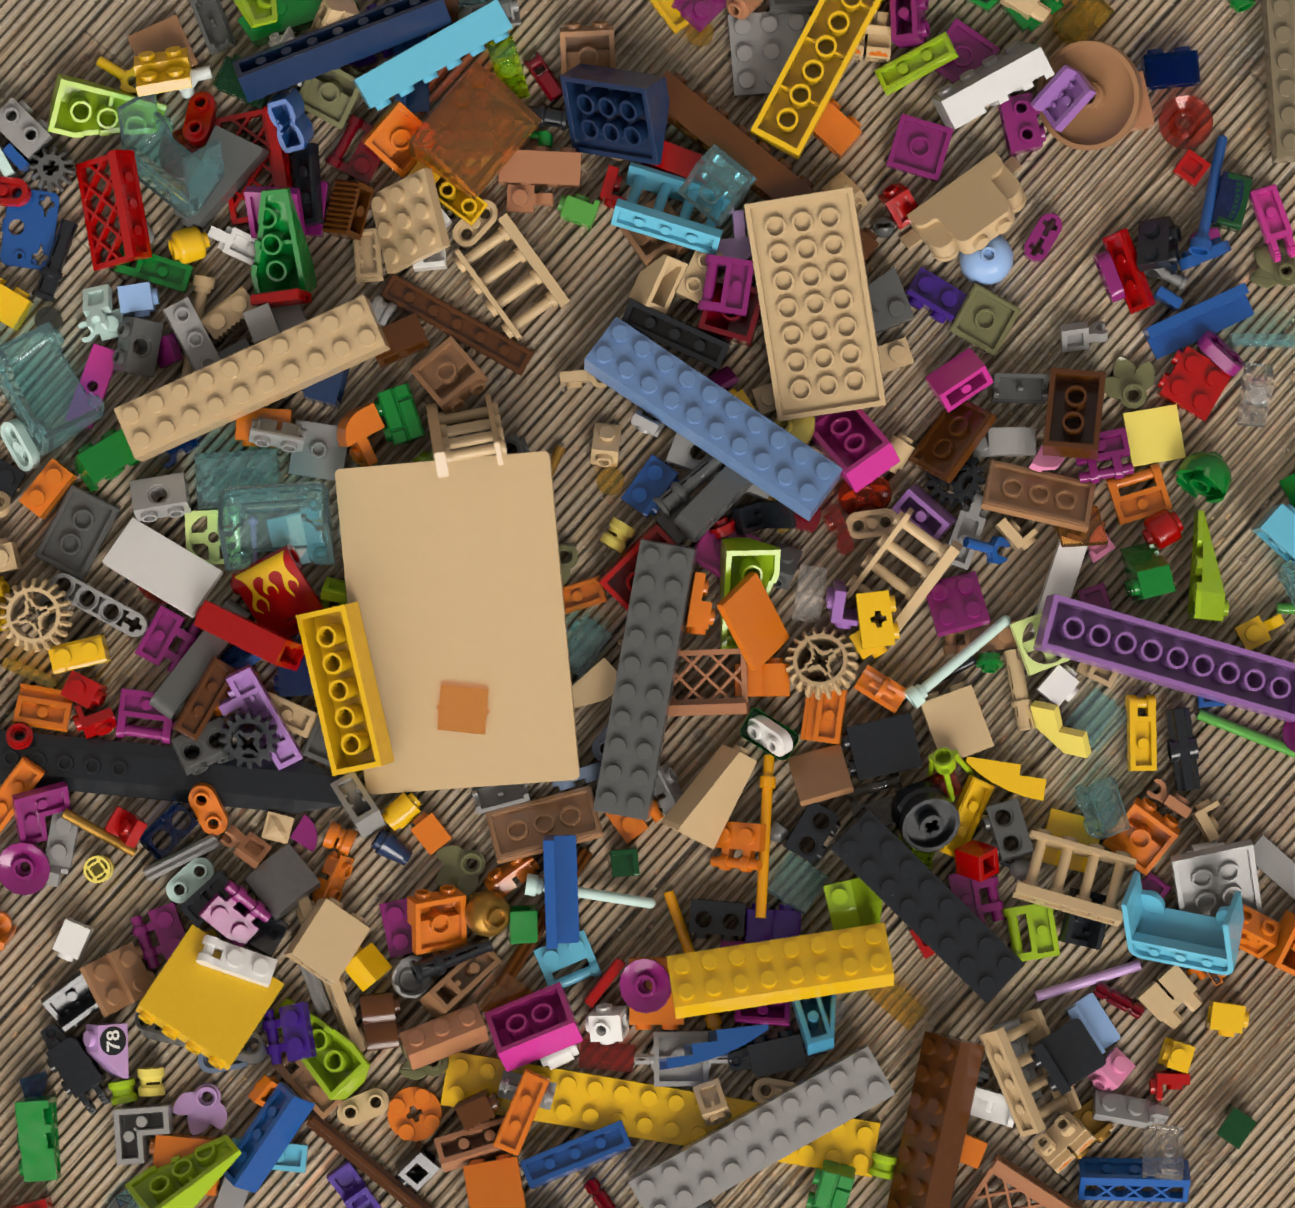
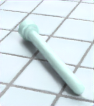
M1003 615L921 685H911L903 693L908 701L918 709L926 702L925 698L928 697L927 693L1005 629L1011 623V618L1008 615Z
M528 873L524 895H541V892H545L543 878H538V875ZM578 887V898L649 909L653 908L656 904L655 900L650 897Z

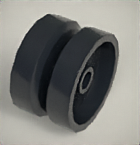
M927 781L912 783L902 789L894 799L891 808L892 819L908 845L915 850L923 852L940 850L948 845L957 835L960 826L959 813L943 788L937 784Z

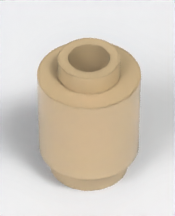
M900 432L897 437L891 434L888 439L900 459L899 463L889 469L894 474L899 469L902 470L915 449L911 446L913 440Z

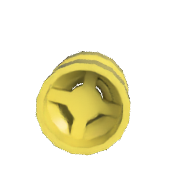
M613 517L609 523V530L603 533L599 540L623 554L626 549L625 543L634 536L636 530Z
M96 855L89 858L83 867L85 877L93 883H101L108 880L114 872L112 860L104 855Z
M164 1067L137 1068V1077L140 1079L138 1096L165 1095V1086L162 1084V1078L165 1076Z

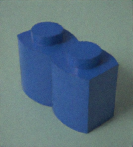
M296 88L277 92L268 103L270 120L277 127L278 142L286 153L304 149L314 136L312 123L304 113L303 98Z

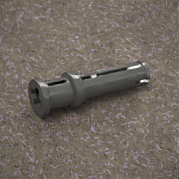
M710 455L679 482H672L670 484L671 487L660 497L655 496L652 500L668 518L671 516L670 512L682 502L686 503L689 501V495L725 465Z

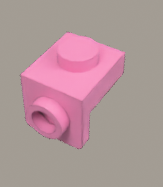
M1117 1047L1112 1049L1105 1057L1106 1064L1087 1076L1099 1091L1110 1093L1119 1088L1136 1067Z

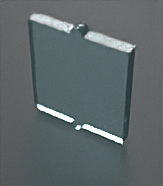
M1095 687L1064 723L1069 728L1087 731L1090 747L1098 753L1126 722L1127 714L1115 705V700H1110Z
M790 853L769 885L768 892L783 901V905L788 904L805 915L828 876L812 867L810 862L806 863Z

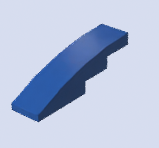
M767 1024L708 1031L709 1042L683 1045L685 1056L659 1059L660 1070L693 1065L722 1056L752 1041L769 1030Z

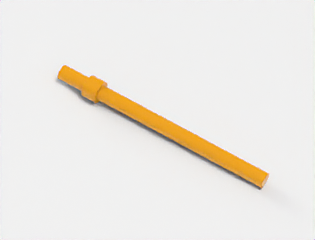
M764 755L763 776H760L759 788H762L760 824H766L765 852H759L758 860L762 861V869L757 873L755 918L766 919L772 794L773 789L776 788V777L773 776L774 756Z
M674 890L663 893L683 952H695ZM719 1013L705 1014L704 1020L707 1029L710 1028L711 1031L722 1029L720 1024L723 1022Z

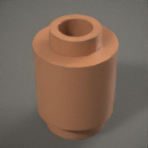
M726 0L728 12L733 17L746 19L762 4L763 0Z

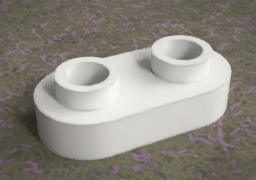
M759 714L748 721L747 732L749 737L771 753L781 757L792 751L793 741L790 734L771 719Z

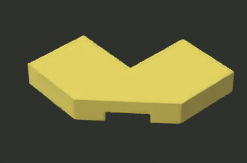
M1035 700L1030 705L1035 727L1063 753L1088 758L1092 752L1087 731L1064 727L1058 705Z

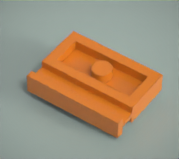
M21 683L13 723H25L31 727L68 732L73 701L60 695L62 690Z
M841 690V695H837L836 691H832L831 699H827L826 694L822 693L821 699L816 700L815 692L809 698L806 697L800 739L841 745L847 690Z

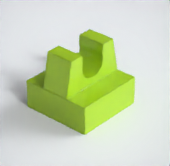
M326 577L320 597L324 608L329 607L330 601L337 602L339 605L347 604L344 580Z

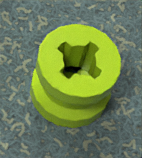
M135 1078L108 1083V1087L113 1094L111 1098L112 1105L138 1100V1094L134 1092L133 1088Z
M872 1152L873 1164L869 1167L868 1174L892 1180L894 1166L897 1164L898 1158L881 1152Z

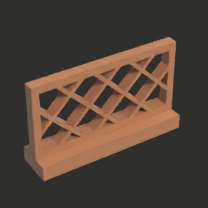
M739 648L680 650L679 656H682L690 664L680 675L676 672L675 677L677 678L674 681V686L681 681L691 692L683 700H677L672 695L668 717L750 714L747 663ZM730 654H741V666L733 673L723 662ZM703 655H709L717 662L707 674L696 665V662ZM715 655L724 656L719 660ZM688 656L697 657L692 661ZM719 666L731 676L721 687L710 678L711 674ZM692 667L704 677L694 688L683 679L684 675ZM740 671H741V680L737 677V675L739 674ZM733 679L742 686V698H731L724 691ZM706 680L718 690L710 699H704L697 692ZM721 693V694L724 695L726 698H716V697ZM694 694V695H696L699 699H689V698Z
M997 1153L991 1166L962 1207L970 1208L975 1200L987 1198L989 1208H993L990 1197L1006 1194L1009 1208H1082L999 1153ZM994 1174L1003 1180L1005 1189L989 1192L987 1182ZM1007 1183L1013 1186L1014 1188L1008 1189ZM985 1187L986 1193L980 1194V1192ZM1022 1192L1026 1195L1028 1204L1012 1207L1009 1193ZM1030 1198L1036 1201V1203H1031Z

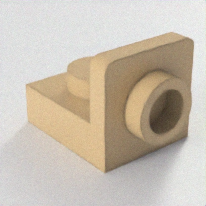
M1003 518L994 526L1015 551L1020 547L1025 551L1036 541L1034 537L1038 533L1036 528L1031 529L1022 537L1019 534L1022 531L1021 528L1012 519L1008 521L1006 518Z
M1209 798L1195 804L1196 810L1190 813L1206 842H1212L1220 837L1217 832L1220 827L1213 815H1207V812L1220 806L1218 800L1210 801Z
M718 1078L693 1087L706 1126L722 1124L732 1117Z

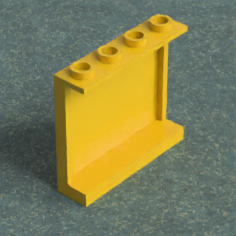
M192 924L137 1006L136 1012L139 1013L138 1017L149 1025L155 1023L161 1027L162 1033L170 1039L176 1040L178 1038L186 1043L185 1048L196 1055L201 1053L209 1058L208 1062L213 1067L219 1070L224 1068L228 1071L281 991L284 983L272 976L270 985L267 988L200 965L196 962L198 953H202L204 947L202 942L204 936L208 934ZM214 950L212 956L220 959L222 952Z

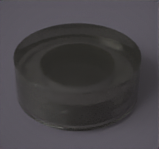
M43 307L35 315V325L44 334H55L63 325V317L57 309Z

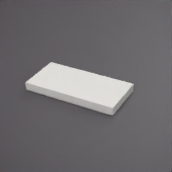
M133 517L102 560L105 566L192 618L223 575L222 570L143 523L138 522Z

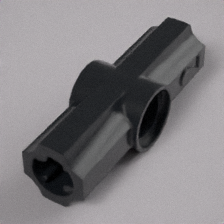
M1189 707L1165 710L1169 735L1167 749L1170 763H1173L1176 791L1201 788L1197 765L1199 751L1196 737L1192 731Z

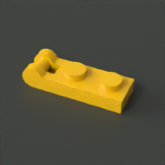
M1146 694L1144 697L1126 695L1127 771H1157L1155 695ZM1138 708L1145 709V716H1138Z

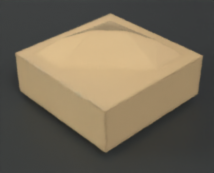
M268 811L261 838L288 844L295 818Z

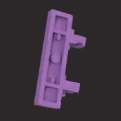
M251 664L227 675L226 681L231 690L228 691L229 696L221 700L218 706L223 716L238 708L241 712H245V714L248 708H251L253 715H256L261 710L262 718L272 717L270 726H278L277 732L274 734L280 735V740L276 743L278 745L277 752L272 753V760L278 770L303 759L302 751ZM264 732L262 738L265 740V744L267 745V735Z

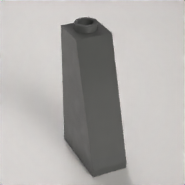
M215 125L174 212L175 215L181 217L180 223L187 227L197 225L206 228L268 157L270 151Z

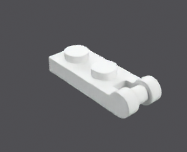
M211 935L204 936L202 942L204 947L202 953H198L197 963L249 982L269 987L278 961L277 959L224 942ZM214 950L222 952L220 959L212 956Z

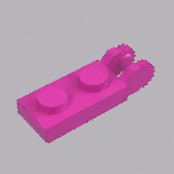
M1272 184L1250 191L1249 199L1265 244L1268 243V251L1273 262L1281 261V252L1276 242L1280 239H1284V246L1289 257H1295L1293 231L1276 185Z

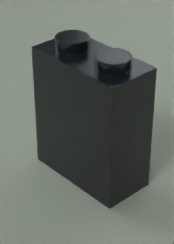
M911 713L845 727L846 733L842 734L845 750L850 749L852 760H848L851 776H856L858 781L923 766Z

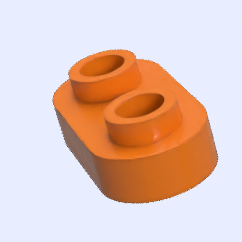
M204 782L195 784L190 790L188 801L202 829L208 834L219 835L223 833L227 828L229 816L215 788ZM204 796L207 801L200 802L197 797ZM215 819L218 821L219 824L213 826L210 824L209 820Z

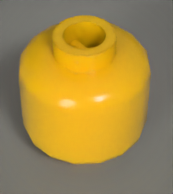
M197 226L172 232L171 239L168 240V248L173 260H178L182 264L204 259L207 252L206 248L210 247L207 233L201 232Z

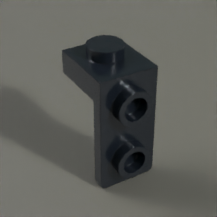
M754 501L732 508L737 535H746L761 529H792L796 527L795 512L779 501Z

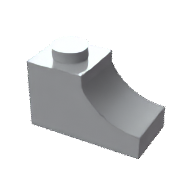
M350 772L330 784L362 839L386 825L379 809L355 772Z

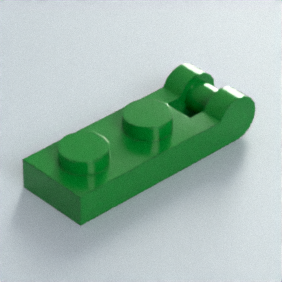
M121 245L119 253L125 256L124 246ZM152 254L151 258L138 259L136 268L129 267L130 262L115 266L113 271L186 293L194 267Z

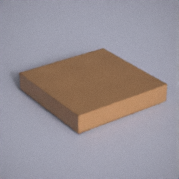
M177 15L127 36L135 56L144 51L162 52L172 46L188 47L192 68L199 66Z
M840 744L792 756L787 759L801 807L854 792Z

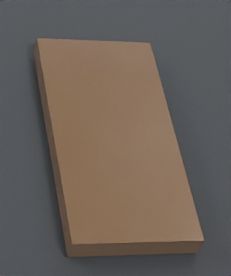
M990 459L980 509L1087 533L1096 483H1080L1079 479L1045 471L1037 472L1028 467Z
M591 785L485 812L498 865L543 853L544 835H575L576 844L604 837L598 811L593 810L595 799Z

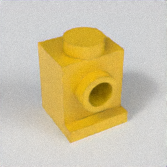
M1165 1037L1157 1063L1188 1074L1196 1047Z

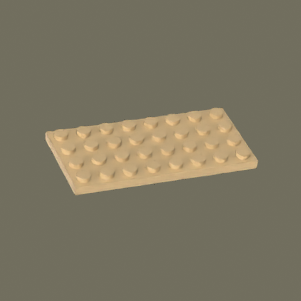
M848 187L744 204L778 422L887 405L854 188Z

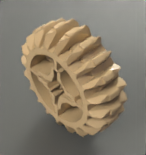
M32 578L31 585L27 580H22V589L17 585L12 586V591L15 595L5 594L4 597L10 601L9 604L1 603L0 605L2 609H7L6 614H0V619H7V623L1 625V629H10L11 631L6 635V638L13 639L16 637L14 641L16 647L21 646L24 642L23 648L25 651H30L33 646L35 652H41L42 645L46 650H51V641L55 645L61 644L58 634L63 637L68 636V632L63 629L64 626L72 627L73 625L72 622L66 621V616L74 615L73 611H66V607L72 605V602L70 600L62 601L67 595L66 591L57 593L59 585L54 583L49 587V580L43 579L40 584L38 578ZM39 592L46 595L53 604L42 606L39 600L35 599L33 593ZM26 598L24 601L25 611L20 616H17L18 607L21 601ZM35 611H46L41 613L37 619H27L32 617ZM56 614L54 626L47 633V629H49L48 619L51 615ZM23 624L32 625L34 631H38L39 638L27 635L20 626Z
M813 627V635L808 636L806 632H803L802 637L804 640L800 641L794 638L793 642L797 648L788 647L787 651L791 656L785 658V663H789L786 671L792 675L789 678L790 683L797 684L795 687L797 692L805 690L804 694L808 698L815 692L816 700H820L822 693H825L827 699H831L832 691H836L837 695H841V686L849 689L850 684L847 679L855 680L856 675L853 671L857 670L859 665L854 661L858 659L857 652H852L855 648L852 642L847 643L848 638L845 634L838 637L839 632L834 629L829 635L827 627H823L822 632L818 634L817 629ZM828 645L836 649L833 650L831 648L830 650L822 651L817 646ZM810 651V660L804 664V668L800 669L804 655ZM816 655H818L820 660L826 663L825 666L828 672H826L825 669L817 663L818 660ZM843 658L842 668L834 677L832 669L839 663L838 660ZM816 676H822V677H824V678L826 679V681H824V682H815V681H811V680H809V679H807V678H808V677L814 678V677H816Z

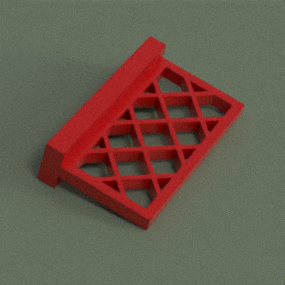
M268 106L259 110L215 118V125L223 128L222 124L233 122L240 127L235 135L240 137L245 130L255 137L252 143L257 145L260 141L270 151L268 157L256 169L252 177L248 178L249 181L246 186H252L254 183L256 186L264 187L255 180L263 168H265L272 174V180L267 187L293 188L289 154L281 148L278 142L277 127L270 120ZM262 116L263 127L258 135L246 128L252 118ZM240 120H245L243 124L238 122ZM264 133H265V139H266V141L262 139V136L264 135ZM246 186L241 193L238 191L235 193L238 196L236 201L235 196L228 201L233 226L249 223L248 216L238 218L237 207L242 200L245 201L244 190Z
M112 150L107 152V155L75 164L93 270L100 271L134 260L151 258L152 251L134 150ZM108 162L111 171L110 176L104 172ZM87 168H91L95 172L91 182L87 179ZM101 178L107 182L103 193L97 189ZM112 189H114L115 203L109 199ZM94 194L100 199L96 209L92 207L91 202ZM105 205L112 209L108 219L101 215ZM117 215L119 217L120 229L113 225ZM98 220L104 225L101 235H98L96 231ZM110 231L116 235L112 246L106 242ZM122 241H123L125 256L121 255V254L118 252ZM104 247L109 254L105 262L102 263L100 253Z

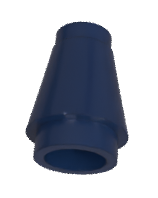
M384 829L377 834L370 846L375 850L376 854L400 863L403 866L408 862L413 853L390 830L387 832Z

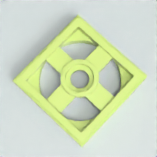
M240 509L191 511L192 513L185 514L186 550L198 556L193 550V544H205L209 550V559H206V562L212 565L242 563ZM207 516L208 529L203 533H192L194 523L199 518ZM218 516H224L229 519L235 531L223 532L219 528ZM212 532H216L219 536L218 541L215 543H211L208 539L209 534ZM226 542H235L232 552L225 558L220 559V546Z
M1042 612L1009 624L1028 676L1070 660L1063 657L1057 659L1056 655L1042 652L1046 663L1041 664L1032 660L1027 655L1028 652L1035 650L1033 647ZM1031 622L1035 634L1033 639L1023 642L1024 630Z

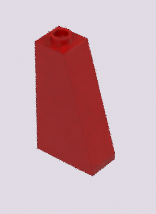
M205 600L196 612L194 626L273 665L297 671L304 657L302 643L216 603Z

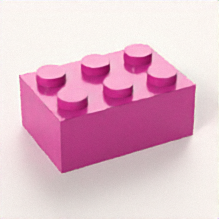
M862 409L820 415L815 419V429L812 436L813 442L826 458L843 469L841 476L855 493L900 462L891 442Z
M560 982L484 1013L497 1053L507 1072L583 1041L569 999Z

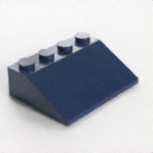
M581 63L560 75L572 148H576V152L653 165L661 164L670 102L666 76Z

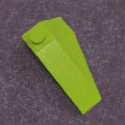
M58 73L51 99L47 131L73 138L92 135L106 136L118 133L160 132L167 105L84 79Z
M1204 510L1194 511L1187 620L1222 622L1224 616H1228L1229 600H1225V591Z
M859 877L823 884L833 930L879 924L881 922L882 900Z
M290 998L285 999L274 1010L275 1020L280 1019L279 1007L296 1004V1002ZM310 1013L317 1056L302 1059L301 1061L330 1100H346L364 1083L371 1064L354 1042ZM278 1028L280 1033L283 1035L282 1028Z

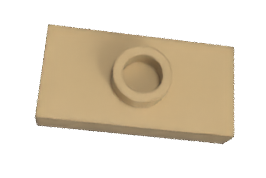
M366 228L363 230L361 241L353 240L356 282L384 281L382 250L377 229Z

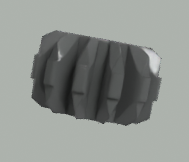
M53 146L51 154L46 148H42L44 155L42 158L37 154L33 156L38 164L29 165L31 170L37 171L31 175V179L33 181L39 180L37 184L39 189H43L47 185V191L53 193L56 185L57 189L62 192L64 191L62 185L64 181L68 185L73 183L68 178V175H76V171L69 168L75 164L74 159H67L69 153L66 150L59 154V149L56 146ZM53 164H55L59 170L54 171L53 176H51L47 169L52 168Z

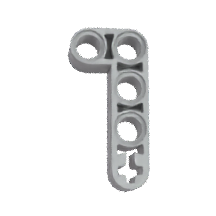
M59 573L51 580L49 587L54 583L59 585V582L64 578L69 579L71 588L62 601L70 600L72 605L129 636L142 637L150 626V621L144 614L70 574ZM91 591L95 596V601L91 606H85L82 602L84 593ZM43 595L40 600L42 606H47L48 603L52 602L46 595ZM115 604L119 609V614L115 619L111 620L106 615V609L109 605ZM38 611L39 616L45 611ZM56 615L49 617L48 622H55ZM125 617L136 621L140 618L139 624L142 625V629H135L133 632V626L123 620Z

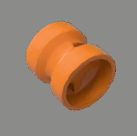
M333 821L322 846L328 849L335 848L339 850L340 854L348 856L358 831L353 829L346 830L342 828L341 824Z

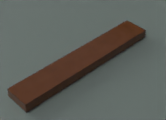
M396 274L390 276L380 294L384 300L396 304L397 307L411 315L416 313L418 319L452 336L457 341L520 376L523 375L535 353Z

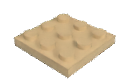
M423 168L373 194L370 205L387 274L398 273L450 247L431 168Z

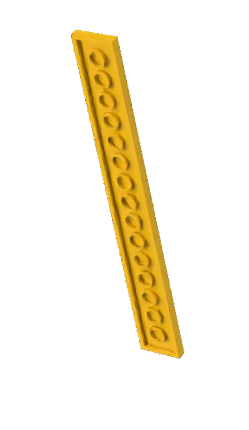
M458 1052L448 1057L449 1065L445 1074L440 1105L455 1107L459 1101L488 1088L490 1093L495 1092L498 1095L503 1071L506 1070L500 1058L466 1052ZM531 1063L511 1071L523 1074L526 1068L551 1079L550 1082L557 1083L551 1109L539 1107L533 1121L596 1131L622 1120L628 1137L682 1146L690 1144L760 1104L757 1101L725 1096L732 1117L722 1124L706 1126L695 1093L692 1090L674 1087H654V1084L561 1068L551 1070L549 1066L543 1067V1065ZM498 1097L501 1107H499L500 1109L497 1114L505 1116L512 1100ZM853 1118L777 1162L822 1168L823 1161L827 1159L839 1164L853 1166L856 1168L855 1175L872 1177V1175L868 1174V1170L873 1164L872 1152L876 1153L880 1122Z

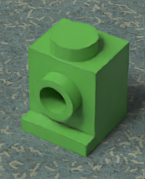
M575 193L574 197L562 195L557 210L561 211V219L591 230L601 205L600 201L595 200L594 204H591L588 197Z

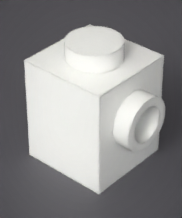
M1066 664L1063 667L1056 665L1035 690L1051 704L1060 706L1064 700L1069 702L1079 691L1076 688L1079 681L1075 678L1078 674Z

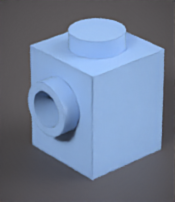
M150 282L117 286L122 315H134V317L142 319L150 317V312H157L156 304H160L158 288H153Z

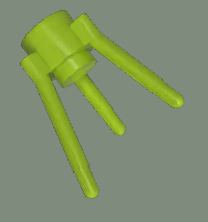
M943 747L928 756L927 780L930 781L932 779L935 767V770L944 776L949 799L951 802H954L955 796L950 774L955 770L956 762L969 775L973 776L974 771L959 756L958 750L952 751L949 748Z

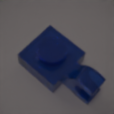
M202 436L196 437L157 456L169 453L170 460L164 464V467L170 468L175 465L178 453L184 451L188 454L200 446L198 441L203 438Z

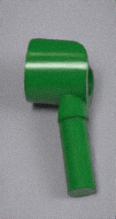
M520 128L516 129V135L538 139V146L553 147V136L547 131L532 132Z

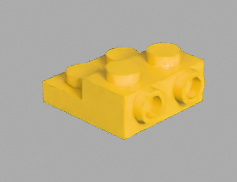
M172 46L162 52L144 51L139 53L138 56H134L138 97L192 87V66L188 47Z

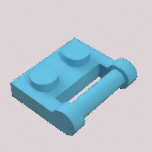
M584 929L579 931L578 943H558V949H547L545 945L533 950L548 986L560 982L562 987L566 988L594 976L596 978L603 975ZM587 958L590 966L559 979H554L552 972Z

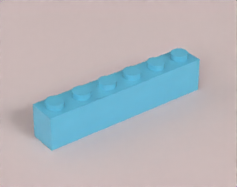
M494 0L356 78L353 82L368 108L375 107L379 111L391 104L389 98L399 93L403 97L414 91L413 84L420 80H423L424 84L437 78L439 75L436 71L446 66L449 71L463 63L460 58L470 53L474 57L486 50L484 44L494 40L496 44L509 37L510 35L507 31L512 29L513 26L499 1Z

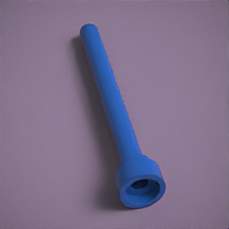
M1223 134L1219 135L1216 139L1198 233L1190 241L1189 252L1196 256L1204 257L1209 256L1211 253L1212 241H1210L1209 230L1227 145V137Z

